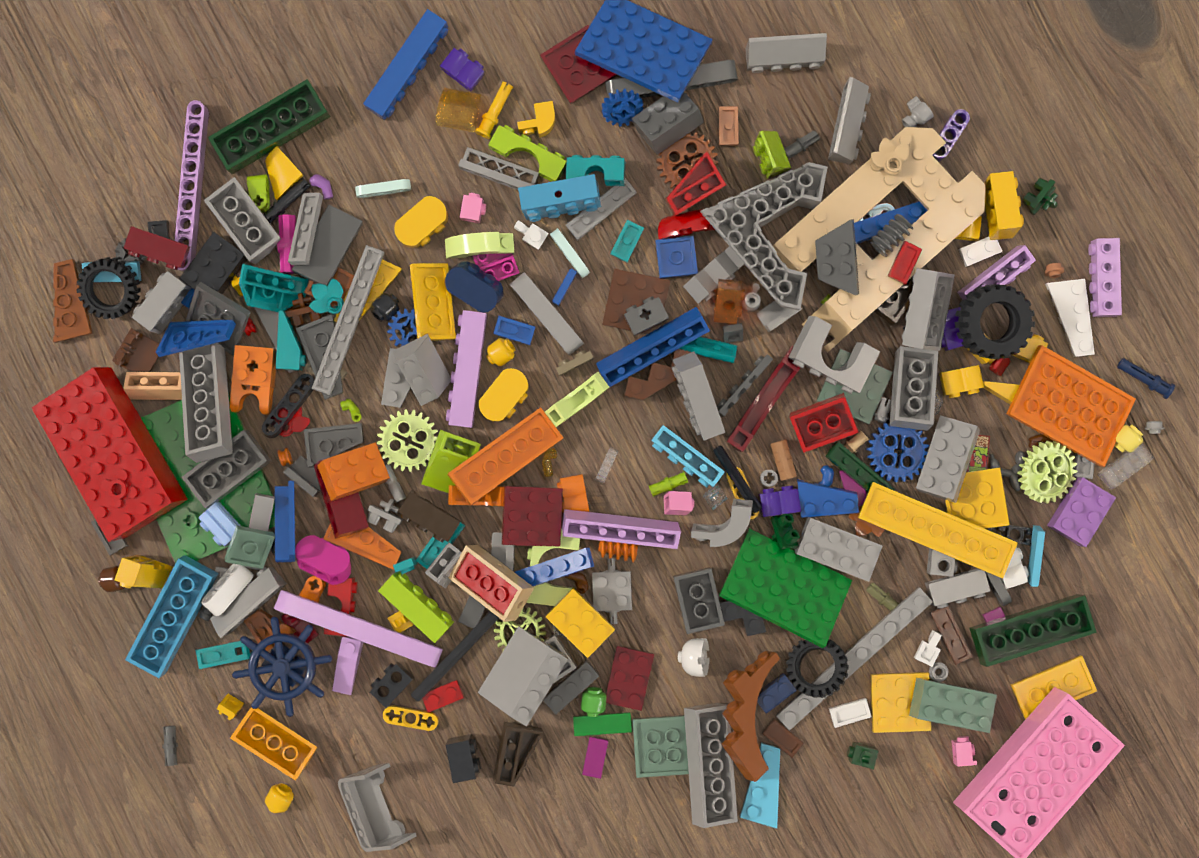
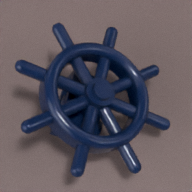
M272 617L271 627L273 635L263 639L258 644L246 636L240 638L241 643L250 648L252 653L248 669L234 671L232 677L235 679L250 677L252 684L259 692L251 704L253 709H257L265 697L273 700L284 701L286 715L292 717L294 715L293 698L301 695L306 690H309L319 698L324 696V691L312 682L316 674V665L330 663L332 656L315 657L313 650L306 642V639L313 631L312 625H307L298 637L289 633H281L278 618ZM282 642L291 643L293 646L289 649ZM274 643L275 646L270 653L265 650L266 647ZM299 649L304 654L305 659L298 655L297 657L295 656ZM261 656L265 660L261 664V667H258L259 658ZM272 673L265 684L260 675ZM278 679L281 680L282 691L272 689ZM297 683L300 684L297 688L290 690V686L293 688Z

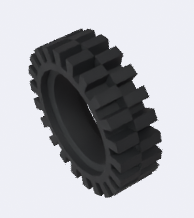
M110 257L91 262L82 269L83 272L78 276L81 279L77 280L76 284L80 285V288L76 290L77 293L82 295L78 297L79 300L85 301L83 307L90 308L89 313H96L98 318L103 316V319H115L130 312L136 306V301L140 298L137 293L141 292V288H137L140 281L139 279L135 280L134 277L137 274L136 272L131 273L132 267L130 265L125 266L126 262L124 261L118 262L117 258L110 259ZM99 272H112L122 281L124 297L119 304L107 305L101 302L95 295L93 282Z
M828 639L824 648L807 640H800L797 646L794 645L792 647L793 651L792 653L789 652V660L786 662L788 668H786L789 674L788 678L793 683L792 685L803 694L813 698H825L827 695H833L835 691L838 692L840 690L839 687L844 685V680L848 677L847 670H849V665L847 664L848 660L844 651L831 639ZM816 649L829 652L835 662V670L832 677L827 682L819 685L810 684L805 681L800 671L803 657L808 652Z

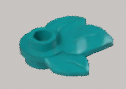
M332 279L328 286L321 283L312 285V294L315 300L310 303L309 307L314 312L324 313L328 311L332 314L341 312L344 304L341 298L343 288L336 279ZM332 301L337 302L336 306H331L330 304Z

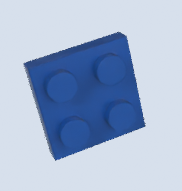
M694 236L655 240L660 279L696 275L698 273Z

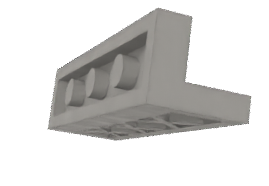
M467 147L465 155L458 165L460 170L516 190L520 187L535 185L539 175L538 172ZM469 154L477 155L480 162L474 164L467 161ZM494 161L498 169H488L484 163ZM511 167L516 175L513 177L505 175L502 170ZM526 173L533 175L531 184L522 181L520 176Z

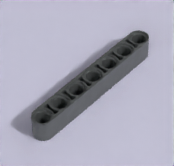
M735 60L699 65L686 90L737 81ZM626 78L614 79L605 83L608 98H610L609 93L616 94L617 89L623 92L624 88H626L627 92L633 90L634 94L638 93L640 98L660 95Z

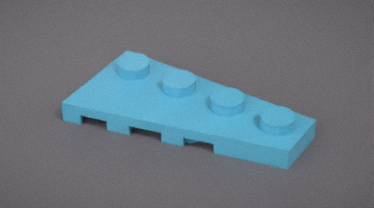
M761 742L759 749L769 769L757 782H749L740 818L777 828L780 748Z

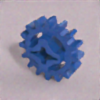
M626 88L623 89V92L617 89L616 94L609 93L610 98H604L605 103L601 105L606 122L611 121L613 126L618 123L619 127L623 123L628 126L629 121H632L634 116L643 111L642 98H640L638 93L634 94L633 90L627 92Z
M404 309V314L397 311L398 317L392 316L393 323H388V326L392 327V329L388 330L387 333L393 335L389 339L390 341L396 340L394 344L396 347L399 344L402 347L410 343V338L417 336V329L414 325V309H412L411 313ZM407 317L405 322L398 323L401 319ZM411 324L413 332H409L406 336V332L403 329ZM395 330L401 332L402 340L397 337Z

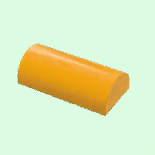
M252 707L230 737V739L295 781L318 748L260 709H253Z

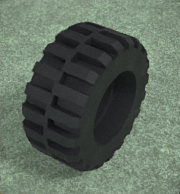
M995 284L975 288L974 292H969L966 295V300L960 302L961 310L956 311L955 316L959 317V320L955 322V328H959L960 331L957 332V336L963 340L961 344L965 348H969V352L974 355L990 359L1009 358L1010 355L1019 353V348L1027 346V338H1032L1033 332H1030L1031 327H1035V321H1032V316H1035L1034 310L1029 309V306L1032 304L1029 300L1024 299L1025 295L1021 291H1016V288L1012 286ZM993 303L1001 304L1009 316L1008 329L998 340L988 339L983 334L980 326V319L984 309Z

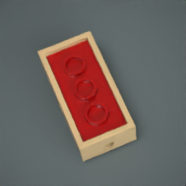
M479 545L465 546L448 577L504 622L517 620L534 589L533 586Z

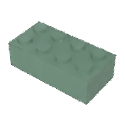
M916 678L909 716L920 720L990 733L997 695L986 691Z

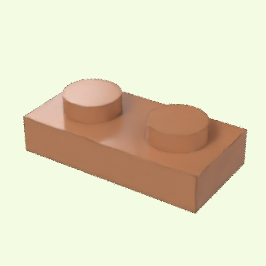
M738 106L719 107V146H738Z

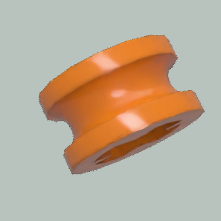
M285 448L284 451L278 450V457L283 467L287 463L293 464L288 448Z

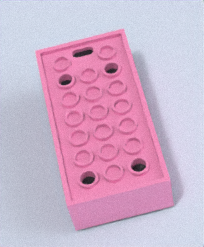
M1054 687L953 803L1014 858H1027L1125 745L1068 693Z

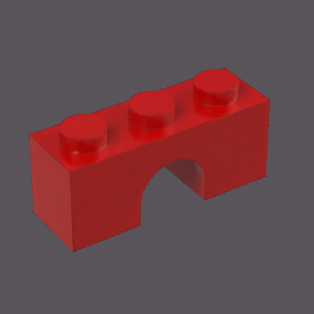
M348 577L346 581L340 584H328L327 596L339 598L342 603L341 611L352 615L356 608V601H353V595L357 593L358 582H355V577ZM324 628V634L346 636Z

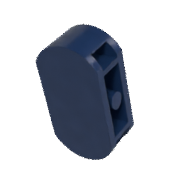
M468 261L460 262L446 275L445 285L448 292L481 313L491 311L502 300V284L493 275L485 273L474 263Z

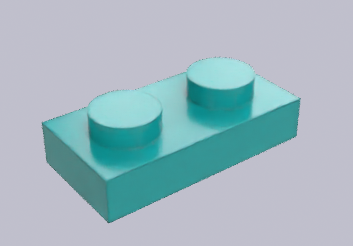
M627 220L610 255L628 263L644 227Z
M415 556L394 564L393 567L395 572L401 571V574L415 569L414 565L418 564Z

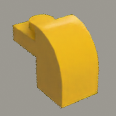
M553 101L535 103L536 119L517 122L519 133L531 135L535 133L534 131H538L539 138L549 134L555 124Z

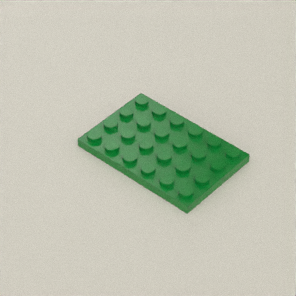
M749 529L719 596L824 648L831 635L852 580L814 560L795 554V551L790 548L780 549L778 542L772 541V539Z

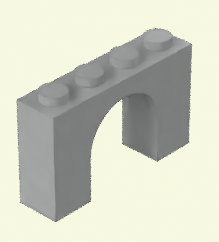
M809 316L788 358L794 360L793 364L800 368H804V366L809 368V373L820 377V375L826 377V382L834 386L839 384L844 392L852 394V392L860 393L880 351L866 343L857 342L845 365L839 369L832 370L824 363L821 354L822 345L832 325L816 316Z

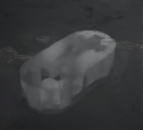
M612 447L609 448L595 480L604 484L619 450Z

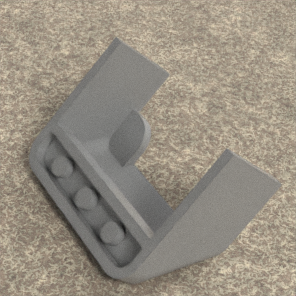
M390 763L374 765L343 777L338 781V787L358 841L366 852L391 850L417 836L416 833L405 834L403 823L398 820H392L379 785L384 782L385 777L383 770L391 767Z

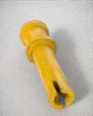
M506 82L501 83L488 112L482 116L483 120L479 128L475 129V133L483 138H491L490 133L493 127L498 124L497 117L513 89V86L510 84L506 85Z

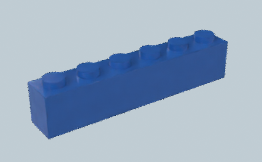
M429 9L426 10L364 101L363 105L365 108L383 120L393 114L395 104L404 98L408 85L411 86L415 82V75L425 67L429 54H434L440 38L444 39L449 29H447L448 24L444 19Z
M695 307L597 362L596 365L605 382L611 387L710 330L698 308Z

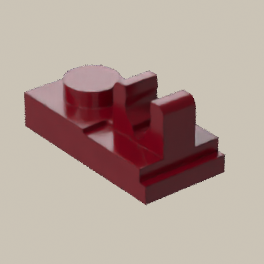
M285 613L280 616L285 624L296 630L293 635L298 637L307 625H312L310 622ZM314 626L313 631L306 639L307 643L320 635Z

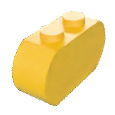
M424 197L396 221L394 230L398 240L409 248H418L420 245L423 247L431 240L430 237L434 233L439 234L445 229L444 225L448 221V212L445 205L436 197Z
M517 369L503 370L479 400V409L483 416L496 422L503 421L506 417L510 419L516 412L514 407L518 402L522 404L528 397L526 393L529 389V384L525 375Z

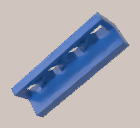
M288 481V486H275V562H295L294 481Z

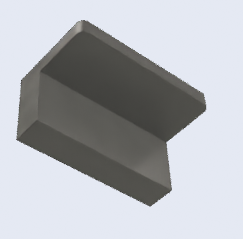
M299 456L293 465L287 467L283 472L312 497H316L321 492L314 466L308 468L307 459L303 456Z

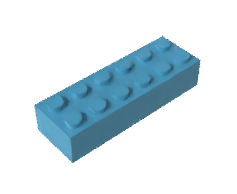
M186 555L178 558L125 660L157 678L165 675L203 605L201 603L202 599L212 588L219 573Z

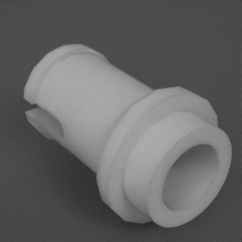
M881 398L877 413H874V420L880 423H885L889 419L887 416L891 409V400H888L885 406L887 398Z

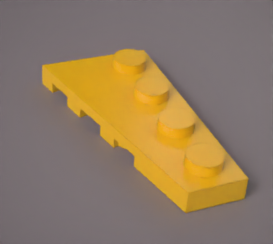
M382 259L360 319L371 308V304L403 270L402 268ZM340 312L337 313L334 319L335 322H337Z

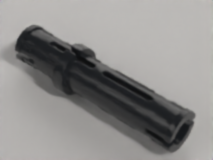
M303 177L277 202L274 201L272 203L273 206L263 214L270 224L281 213L284 214V210L311 187Z

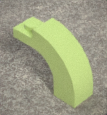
M482 232L449 237L445 239L446 258H466L479 254L514 253L513 233Z
M597 372L570 394L545 411V414L554 426L557 427L603 394L609 386L600 373Z

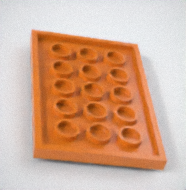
M1038 345L1006 414L1051 440L1060 443V445L1066 446L1069 450L1096 465L1105 467L1116 443V437L1123 428L1136 398L1045 346Z

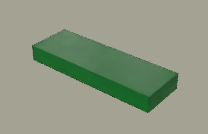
M631 712L599 714L598 717L587 715L573 716L574 736L632 732Z

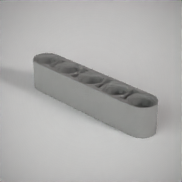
M525 272L509 284L569 356L584 344Z

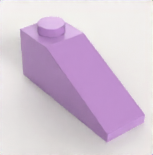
M349 636L342 637L332 691L352 695L364 642Z

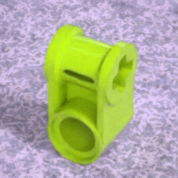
M267 174L247 176L249 196L259 210L265 213L271 204ZM262 199L264 202H261V206H258L257 203Z

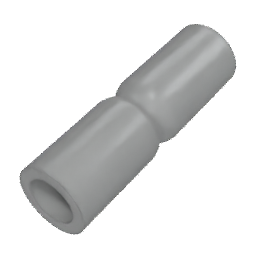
M386 464L385 466L390 476L386 483L397 503L405 499L406 496L399 482H397L390 464Z

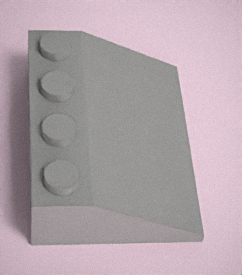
M518 626L478 693L507 715L527 727L567 662L568 656Z

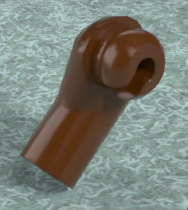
M1038 434L1029 438L1028 446L1029 448H1033V445L1039 447V442L1046 443V441L1053 442V440L1043 434Z

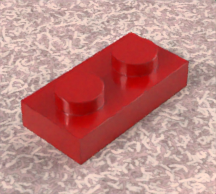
M456 679L430 690L422 699L429 713L463 699L464 695Z

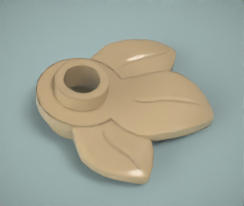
M883 138L879 145V152L871 153L872 162L877 167L884 168L887 174L897 175L903 168V162L909 156V147L907 142H903L896 147L890 140ZM894 163L896 168H890L889 164Z

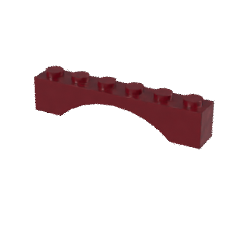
M794 346L789 347L725 441L738 451L743 452L778 398L799 371L800 367L794 365V360L788 358Z

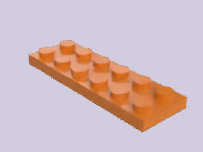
M540 407L447 475L471 506L560 442L563 436Z

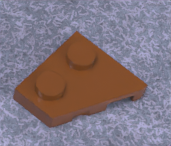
M262 609L244 620V623L258 643L273 635L271 618L273 616ZM279 620L281 633L294 634L296 632L295 629ZM270 644L265 650L269 651L275 644Z

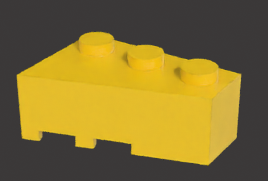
M142 555L123 557L115 581L120 582V586L125 588H131L132 586L163 588L174 566Z

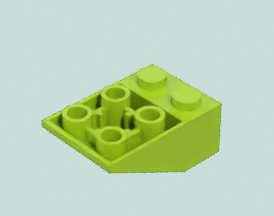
M760 131L755 140L753 151L755 156L761 160L759 165L762 174H766L768 179L789 171L791 166L778 132Z
M440 430L421 484L449 493V485L455 484L447 474L476 454L481 444Z

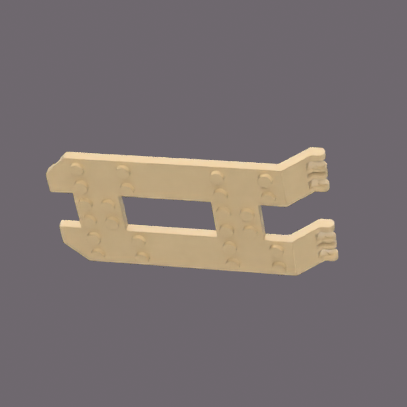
M905 127L890 140L896 147L903 142H907L909 147V156L903 162V168L899 174H887L884 168L877 167L870 158L779 239L773 247L782 263H785L788 269L802 272L816 260L815 240L851 219H854V223L858 222L898 185L903 183L928 210L912 224L913 230L908 229L910 236L903 234L904 241L922 249L909 277L910 279L916 273L917 268L921 269L984 213L985 184L973 171L957 183L932 156L946 143L933 128ZM894 163L889 164L890 168H896ZM897 239L899 246L897 247L892 244L893 252L886 250L887 257L879 254L873 260L856 244L859 294L853 295L840 289L811 315L832 325L828 334L834 340L824 346V350L827 353L903 285L888 277L903 241Z

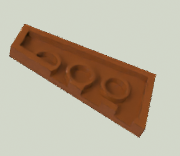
M74 259L54 263V343L93 334L87 308L83 307L85 301H80L78 298L82 295L77 293L76 290L80 288V285H76L79 277Z

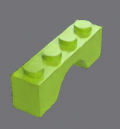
M507 125L504 127L498 126L488 144L489 149L504 157H508L517 151L528 152L539 163V176L550 182L560 179L567 166V161L564 160L565 157L557 152L554 154L549 152L548 148L543 144L538 143L536 145L532 143V139L524 134H521V136L515 134V130Z

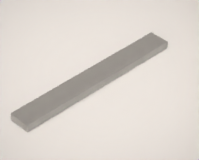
M365 246L313 383V390L331 396L385 254L384 251Z

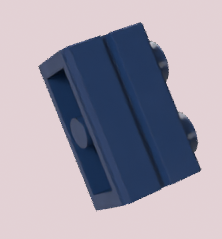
M781 673L761 689L757 703L767 714L797 690L786 675Z

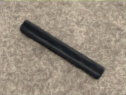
M723 446L716 447L713 450L714 454L745 500H753L752 512L756 513L761 510V504Z

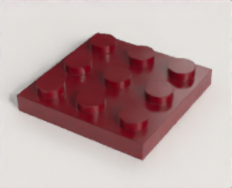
M589 25L540 54V58L570 105L617 76V74L575 55V50L588 30Z
M504 486L502 545L560 547L563 488Z

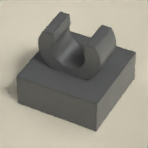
M734 320V325H728L727 321L724 322V343L743 341L742 323L739 324L738 320Z

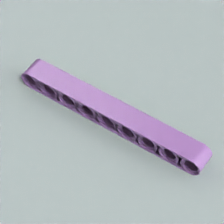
M197 100L191 101L187 106L175 231L176 242L182 243L185 239H188L189 246H191L187 256V265L184 268L178 267V270L182 272L187 269L196 256L209 116L207 107ZM201 107V113L194 115L195 109ZM196 126H200L199 132L193 134V128ZM198 145V150L195 153H191V147ZM196 164L195 171L189 172L190 165ZM194 182V189L188 191V184ZM189 201H192V208L190 210H186V204ZM190 220L191 226L188 229H184V223Z
M284 590L280 591L274 606L275 610L434 668H436L443 649Z

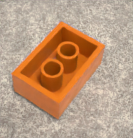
M376 442L324 459L317 465L331 501L383 484L390 478Z

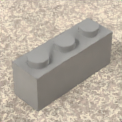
M978 568L954 574L953 577L947 576L925 582L928 597L933 601L931 605L937 606V608L949 606L948 603L953 601L956 603L965 602L967 597L971 596L980 598L986 596L985 593L990 591L985 571Z

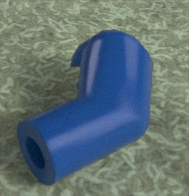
M825 465L821 468L823 478L818 484L829 487L833 483L834 470Z

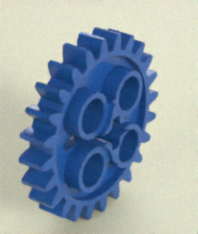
M883 423L884 429L877 427L878 434H871L874 440H868L872 447L866 448V450L871 451L867 458L873 459L869 465L876 466L873 471L877 472L880 470V477L886 474V480L890 481L893 477L894 482H898L899 477L902 482H905L906 476L912 480V473L920 475L917 469L923 468L922 462H925L924 455L928 453L925 451V448L929 447L928 444H923L927 437H920L923 431L915 432L916 429L889 427L886 423ZM898 434H900V436H901V437H900V440H899V445H898V438H897V435H898ZM887 436L893 438V444L890 447L885 444ZM907 437L912 440V446L909 448L904 445V440ZM899 448V450H902V453L898 454V468H895L897 453H894V449ZM886 455L892 458V462L888 466L883 462ZM906 456L911 459V464L908 467H905L902 462Z

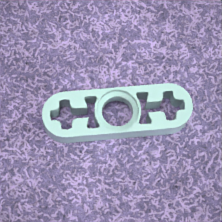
M409 179L356 186V197L366 198L407 192L411 190V183Z
M557 228L550 233L554 242L580 277L583 279L590 273L588 268L560 230Z

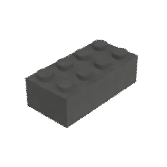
M243 430L232 438L233 454L202 461L182 476V479L204 508H209L215 502H219L272 461L249 430Z

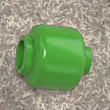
M588 687L582 693V711L586 712L587 716L598 717L600 713L606 710V694L601 688Z

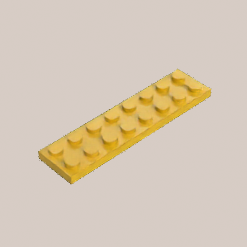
M874 482L871 484L858 516L859 519L1000 578L1004 577L1018 544L1013 540Z

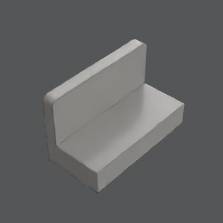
M773 301L756 315L769 333L799 311L781 307L776 301Z
M493 532L491 555L514 572L515 545H502V532Z

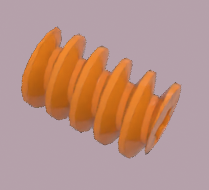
M600 541L598 552L601 553L602 558L608 553L609 559H612L613 555L616 554L617 560L623 555L624 561H627L630 556L634 563L638 545Z

